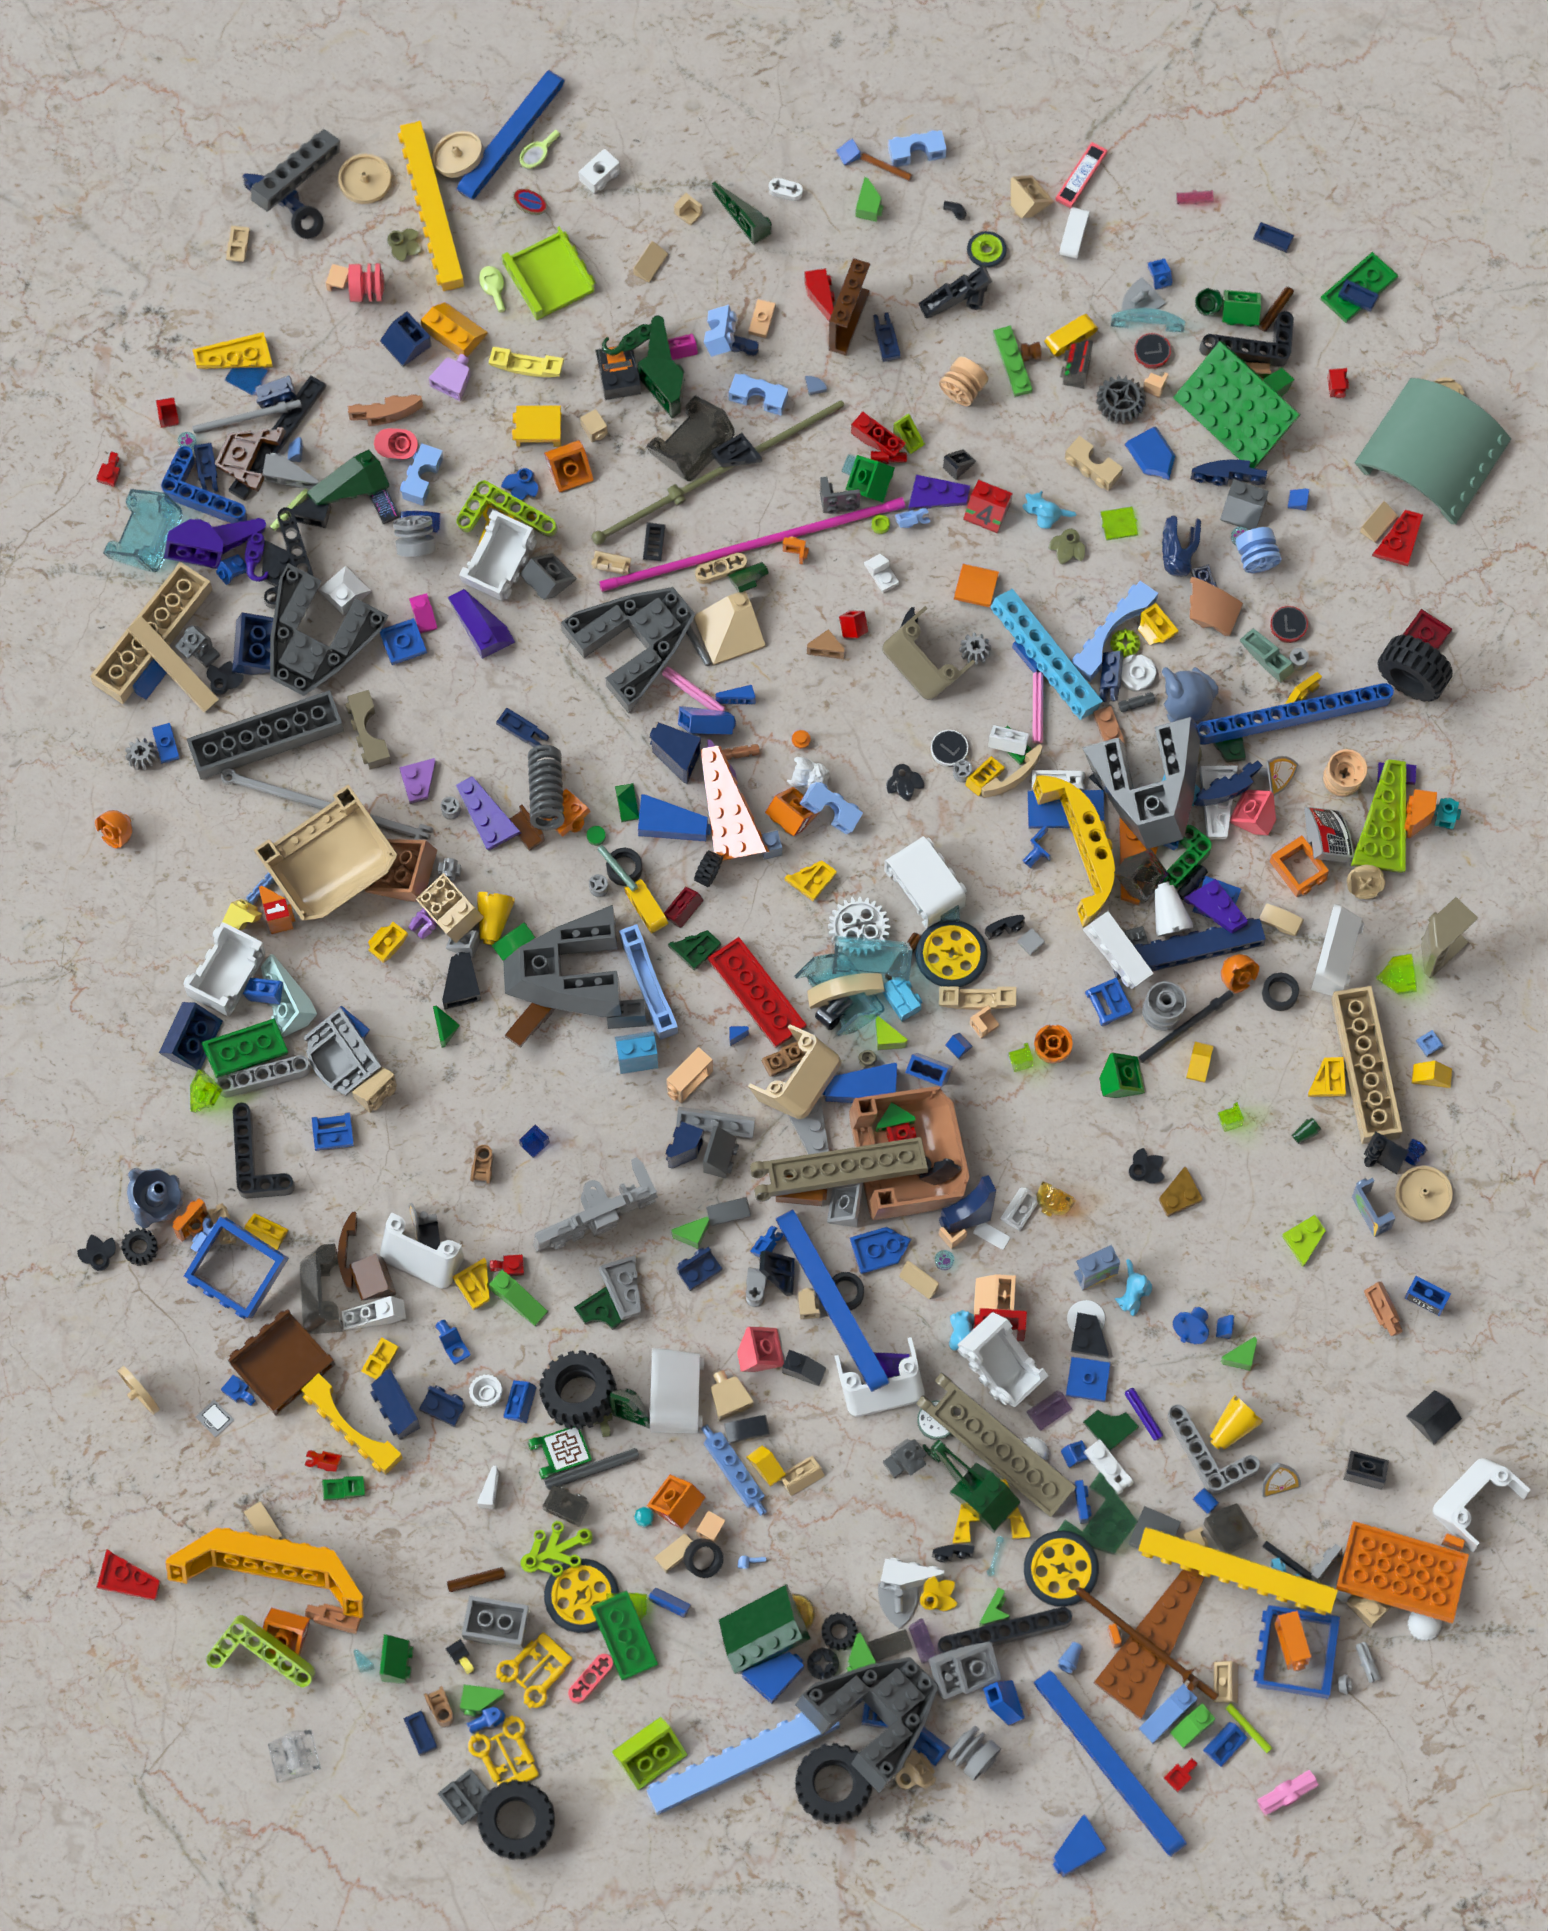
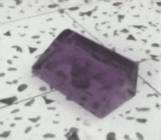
M1057 1390L1026 1413L1039 1431H1041L1072 1408L1064 1394Z
M921 1618L909 1626V1631L920 1661L924 1664L929 1662V1658L936 1656V1652L924 1619Z

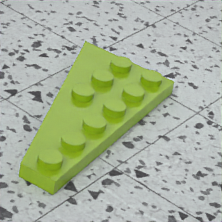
M1392 759L1385 761L1351 866L1373 865L1383 871L1398 873L1406 871V829H1404L1406 820L1405 761Z

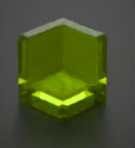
M1025 1043L1022 1049L1008 1052L1014 1072L1033 1067V1057L1028 1043Z
M1238 1102L1234 1103L1232 1108L1220 1111L1217 1114L1224 1132L1243 1125L1244 1117Z

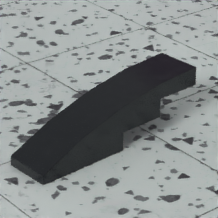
M980 266L968 276L963 274L953 283L943 284L918 304L924 317L928 319L961 303L993 281L986 267Z

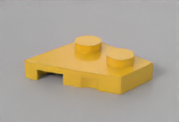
M1316 672L1297 685L1285 704L1302 701L1311 692L1314 693L1319 688V681L1323 676Z
M821 860L810 867L800 869L795 874L786 875L784 880L811 901H814L835 877L837 871Z
M1344 1057L1324 1058L1309 1089L1308 1097L1345 1096Z
M485 1257L453 1276L454 1282L473 1311L490 1301Z

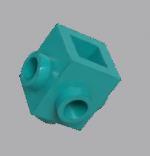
M1440 798L1434 813L1436 816L1434 826L1453 829L1456 820H1459L1461 815V809L1458 808L1459 802L1452 798Z

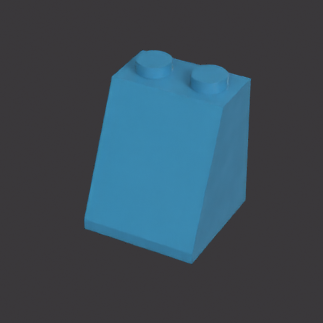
M653 1031L615 1037L620 1074L659 1068Z

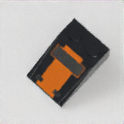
M603 349L595 350L605 400L641 394L640 380L633 350L621 352L615 356L606 354Z

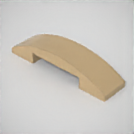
M1039 744L1025 755L1026 764L1004 781L1000 782L996 777L981 789V796L986 798L1000 795L1024 781L1036 767L1042 754V745Z
M861 973L828 980L809 989L807 993L810 1009L828 1005L829 1000L863 992L868 996L885 992L882 973Z
M939 987V1006L969 1010H982L988 1005L991 1009L1015 1007L1017 987H997V989Z

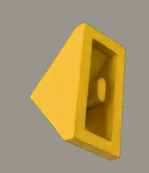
M1199 1042L1194 1043L1186 1076L1187 1079L1205 1083L1213 1051L1212 1045Z
M1437 1061L1413 1064L1411 1084L1450 1088L1452 1068Z
M763 1445L746 1457L770 1487L786 1476L772 1452Z

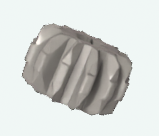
M974 632L972 637L967 634L966 640H961L959 652L963 653V659L968 658L967 663L974 660L975 665H977L978 660L984 663L985 657H990L991 645L988 644V638L983 639V634L977 637Z
M136 738L135 744L130 742V747L125 749L127 753L125 758L129 761V766L135 765L136 770H139L141 766L146 770V765L153 767L152 761L157 760L155 755L157 749L154 747L153 742L147 743L145 738L142 742Z

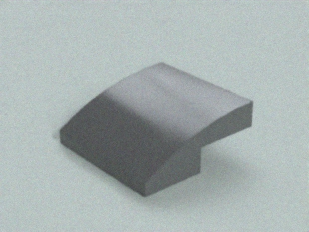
M1144 1506L1128 1545L1139 1549L1145 1527L1176 1536L1181 1521Z
M469 1769L437 1794L463 1826L478 1815L482 1799L489 1791L473 1770Z

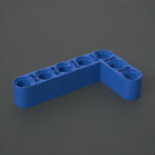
M181 446L177 450L162 480L161 488L164 497L229 523L247 521V513L243 504L185 483L194 466L195 458L190 447ZM183 456H190L187 459H182ZM177 471H181V472H182V473L179 474V475H175V474H174V473L177 472ZM169 487H174L171 491L167 490ZM191 493L189 497H184V494ZM202 500H208L206 503H200ZM219 506H225L222 510L217 509ZM237 512H241V513H242L240 516H235V515H234V514L237 513Z

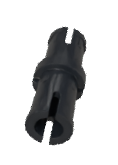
M1198 865L1191 876L1185 879V883L1177 891L1181 900L1184 901V897L1191 894L1194 889H1197L1200 881L1208 874V870L1204 866Z

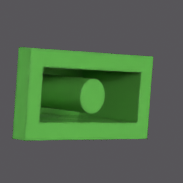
M864 177L855 217L877 222L878 215L882 216L884 205H881V197L870 180Z
M861 1632L856 1635L848 1659L849 1667L846 1668L847 1672L876 1663Z
M464 1684L460 1710L466 1716L475 1717L476 1714L481 1715L483 1713L482 1710L491 1708L504 1698V1690Z
M1202 1703L1187 1715L1170 1733L1180 1746L1184 1748L1214 1724L1215 1717Z

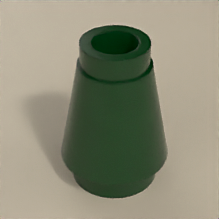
M1313 1118L1306 1119L1291 1136L1299 1144L1318 1135L1321 1128Z

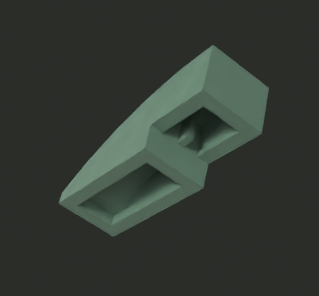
M1254 628L1240 639L1242 645L1255 660L1280 683L1294 672L1293 663L1279 652L1277 646Z

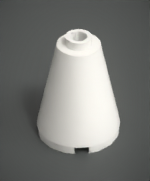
M1169 882L1159 884L1158 889H1155L1157 936L1193 928V922L1174 885H1169Z

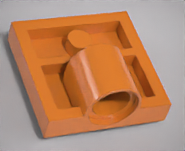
M567 788L563 791L562 796L564 799V823L559 828L554 829L562 837L570 830L574 833L580 831L584 826L583 818L591 812Z
M200 1198L192 1201L187 1206V1211L182 1216L179 1215L173 1222L174 1225L172 1227L176 1237L182 1242L189 1235L195 1237L197 1233L204 1230L203 1219L208 1213L205 1203ZM194 1223L201 1224L199 1229H191Z

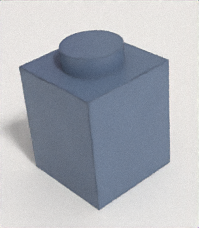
M778 830L762 834L763 837L761 838L769 849V852L762 853L764 860L782 856V845Z

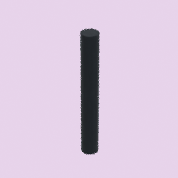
M1266 1540L1262 1546L1275 1557L1280 1558L1283 1563L1297 1573H1300L1305 1579L1312 1581L1311 1572Z

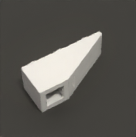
M390 1296L342 1311L344 1330L385 1325L406 1319L404 1300Z
M896 1558L885 1559L880 1588L893 1591L898 1588L902 1589V1591L923 1586L926 1580L932 1576H935L938 1581H942L944 1571L936 1566L924 1567L916 1562L904 1563Z

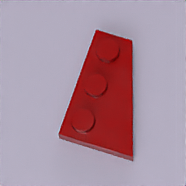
M1404 510L1390 532L1384 537L1378 548L1375 549L1372 557L1408 566L1423 514Z
M106 1549L97 1589L156 1601L160 1580Z

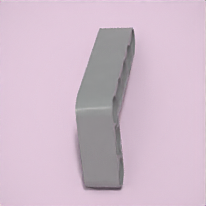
M298 1055L215 1078L218 1092L222 1097H232L304 1078L310 1073V1064L305 1056ZM301 1063L306 1065L305 1068L301 1070L296 1068L297 1065ZM280 1069H287L285 1074H278ZM261 1074H268L266 1079H259ZM242 1079H249L247 1084H240ZM225 1083L231 1085L228 1089L221 1088Z
M1178 1404L1170 1407L1167 1416L1168 1422L1210 1494H1220L1257 1474L1260 1462L1254 1455H1248L1219 1470L1186 1409ZM1179 1412L1181 1413L1182 1418L1175 1419L1173 1418L1172 1413ZM1189 1429L1192 1434L1184 1436L1181 1430ZM1198 1446L1201 1452L1198 1454L1194 1453L1191 1447ZM1251 1462L1255 1465V1469L1249 1470L1245 1464ZM1202 1463H1208L1211 1466V1469L1205 1471L1201 1468L1200 1465ZM1234 1471L1238 1477L1231 1479L1228 1476V1472ZM1213 1480L1219 1481L1221 1486L1219 1488H1214L1211 1486L1210 1482Z

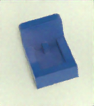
M237 554L222 560L216 573L225 585H228L233 577L247 573V565Z

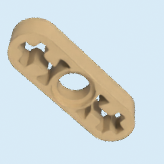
M735 553L700 565L695 570V578L697 582L706 584L727 577L729 574L746 568L747 558L742 553ZM739 559V561H742V565L738 566L735 560ZM722 564L726 566V570L718 572L716 567ZM704 571V573H707L706 577L703 578L700 572Z

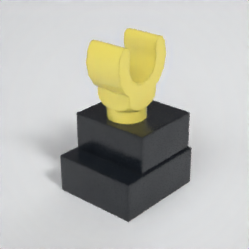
M461 1639L446 1648L449 1657L455 1664L460 1662L467 1675L474 1671L473 1666L466 1658L469 1656V1652Z

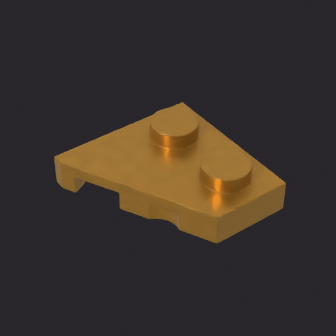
M1184 1167L1159 1197V1202L1167 1217L1203 1200L1187 1167Z

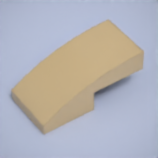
M231 226L226 260L245 261L250 234L249 227Z
M1267 903L1259 917L1262 924L1275 927L1279 932L1295 937L1304 921L1303 918L1289 911Z
M261 1501L244 1511L245 1516L258 1536L267 1535L273 1539L282 1537V1534Z

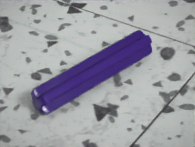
M1130 1388L1125 1391V1396L1153 1440L1161 1439L1163 1437L1162 1431L1136 1390Z

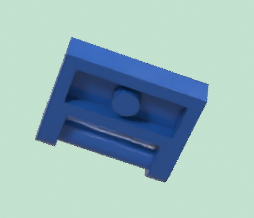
M1117 977L1085 991L1087 998H1090L1100 1018L1101 1026H1106L1112 1021L1133 1012ZM1102 993L1112 1014L1106 1015L1096 994Z
M350 1112L333 1117H311L315 1151L354 1146ZM345 1123L344 1127L319 1130V1126Z

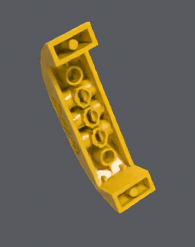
M1040 775L1036 777L1032 787L1038 805L1060 799L1095 894L1081 899L1076 909L1082 927H1085L1101 912L1112 889L1115 874L1114 858L1111 851L1113 849L1110 838L1107 839L1104 821H1100L1094 805L1080 789L1060 778Z

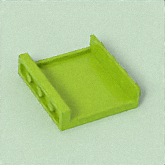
M560 226L557 227L558 233L511 256L508 252L501 255L504 267L536 321L595 292L594 284L596 282L592 274L588 275L585 262L579 260L576 247L570 245V238L567 232H563Z

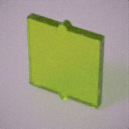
M1132 506L1100 511L1103 523L1101 527L1104 528L1106 541L1138 536L1137 519L1134 516Z

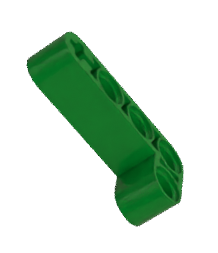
M1187 825L1185 834L1189 833L1193 837L1188 839L1184 836L1182 840H1179L1181 845L1187 850L1158 879L1156 889H1158L1159 884L1169 881V885H1174L1177 890L1185 882V879L1195 871L1198 865H1201L1210 855L1211 841L1193 825ZM1202 845L1205 846L1207 850L1202 851L1198 847ZM1193 859L1194 863L1189 864L1185 860ZM1180 872L1182 876L1176 877L1173 873Z

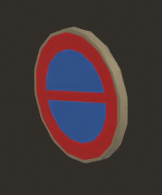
M523 188L517 189L513 193L512 199L514 204L523 212L540 215L546 211V201L538 193Z

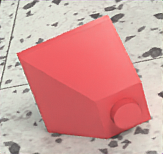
M1247 790L1242 793L1230 817V823L1252 834L1268 836L1276 821L1273 792Z
M750 1326L746 1328L737 1352L741 1372H759L783 1367L784 1359L777 1328Z

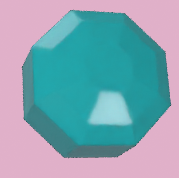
M642 1507L636 1510L634 1519L638 1526L645 1528L652 1525L654 1515L651 1509Z

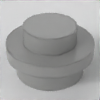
M1344 1674V1676H1339V1692L1348 1695L1349 1691L1353 1689L1352 1678L1348 1677V1674Z

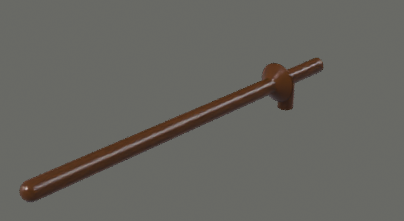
M1077 1587L1075 1589L1077 1595L1182 1676L1183 1684L1188 1680L1187 1689L1189 1691H1193L1197 1687L1215 1701L1219 1694L1192 1674L1195 1669L1187 1670L1083 1588Z

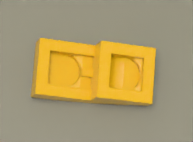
M381 1337L361 1372L376 1380L386 1371L399 1346Z

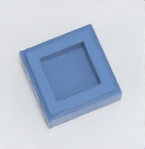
M1433 1030L1416 1040V1043L1426 1057L1443 1047V1044Z

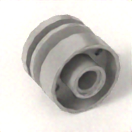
M414 515L403 517L393 522L396 529L394 531L395 536L402 537L396 540L397 555L415 557L435 551L434 536L427 535L433 532V526H430L432 524L431 517Z
M1163 981L1156 983L1150 988L1143 1004L1142 1015L1145 1022L1156 1030L1166 1031L1173 1029L1178 1025L1186 1008L1187 998L1185 992L1173 982Z
M977 1726L965 1732L953 1745L948 1755L951 1761L958 1755L960 1756L955 1763L956 1766L961 1765L965 1761L968 1763L964 1773L973 1781L993 1765L1001 1751V1748L992 1740L984 1745L981 1743L985 1733H981L975 1738L979 1731Z

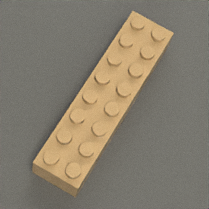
M179 562L131 625L142 616L159 636L170 645L211 593V582ZM126 630L91 674L92 684L121 704H124L134 691L133 684L153 660V657Z
M1367 986L1335 991L1331 1001L1361 1143H1369L1375 1131L1386 1136L1389 1140L1399 1139L1402 1134V1127L1372 987Z

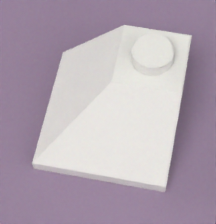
M346 566L318 589L343 616L349 611L355 598L361 601L371 592Z

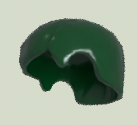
M1206 288L1195 297L1196 309L1205 316L1217 314L1223 306V297L1219 290Z

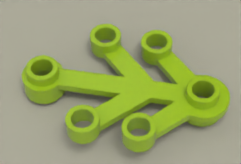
M555 1521L552 1524V1534L546 1550L538 1554L541 1544L546 1540V1534L543 1530L535 1531V1540L531 1551L521 1559L522 1569L528 1573L541 1570L551 1573L554 1577H560L563 1574L562 1566L560 1564L549 1565L544 1563L543 1561L547 1559L568 1564L572 1568H578L581 1565V1559L578 1555L568 1556L561 1554V1552L578 1544L582 1546L590 1545L593 1541L592 1532L586 1528L581 1529L577 1532V1536L557 1545L560 1534L564 1531V1526L562 1522ZM560 1525L561 1529L555 1530V1526ZM583 1533L588 1534L587 1538L584 1539L581 1538V1535ZM538 1534L544 1535L542 1539H537L536 1537ZM531 1559L534 1560V1563L528 1565L527 1561ZM573 1559L579 1560L577 1564H572L571 1561ZM555 1568L561 1569L559 1573H554L553 1570Z

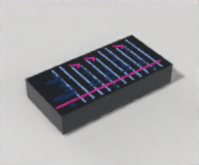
M387 489L369 496L383 525L400 518Z

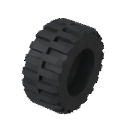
M1410 635L1393 637L1378 659V670L1390 685L1394 686L1396 690L1403 692L1404 695L1423 702H1431L1438 699L1453 674L1451 663L1446 660L1444 654H1441L1437 648L1432 647L1428 642L1425 643L1422 639L1414 638Z
M579 1350V1353L569 1351L566 1356H563V1354L557 1356L558 1360H552L548 1364L550 1368L544 1369L542 1373L544 1378H541L539 1382L540 1397L548 1415L560 1426L564 1424L568 1429H573V1426L577 1430H583V1426L591 1428L594 1427L593 1423L597 1421L600 1424L604 1421L603 1416H609L612 1412L610 1408V1395L612 1392L617 1391L616 1382L609 1366L606 1365L601 1357L597 1358L596 1354L590 1352L587 1355L586 1351ZM587 1377L595 1381V1390L585 1401L569 1403L562 1400L561 1392L564 1386L572 1379Z
M833 1743L830 1746L823 1744L818 1749H812L808 1756L805 1755L802 1763L798 1766L795 1777L797 1799L803 1806V1810L807 1814L812 1815V1818L817 1821L818 1819L822 1820L825 1824H829V1822H835V1824H841L842 1821L849 1822L854 1816L860 1815L863 1808H866L869 1803L872 1785L851 1764L859 1752L851 1750L850 1746H839V1743ZM827 1766H840L850 1773L853 1780V1788L846 1799L839 1802H829L818 1795L815 1789V1778L821 1769Z
M512 1780L510 1782H502L497 1787L494 1786L484 1796L478 1809L477 1824L483 1842L492 1852L502 1858H509V1860H523L538 1854L541 1849L545 1848L553 1835L555 1814L552 1803L540 1787L530 1784L528 1781ZM511 1801H522L528 1804L535 1814L533 1830L529 1835L521 1839L506 1837L501 1833L497 1825V1816L500 1809Z

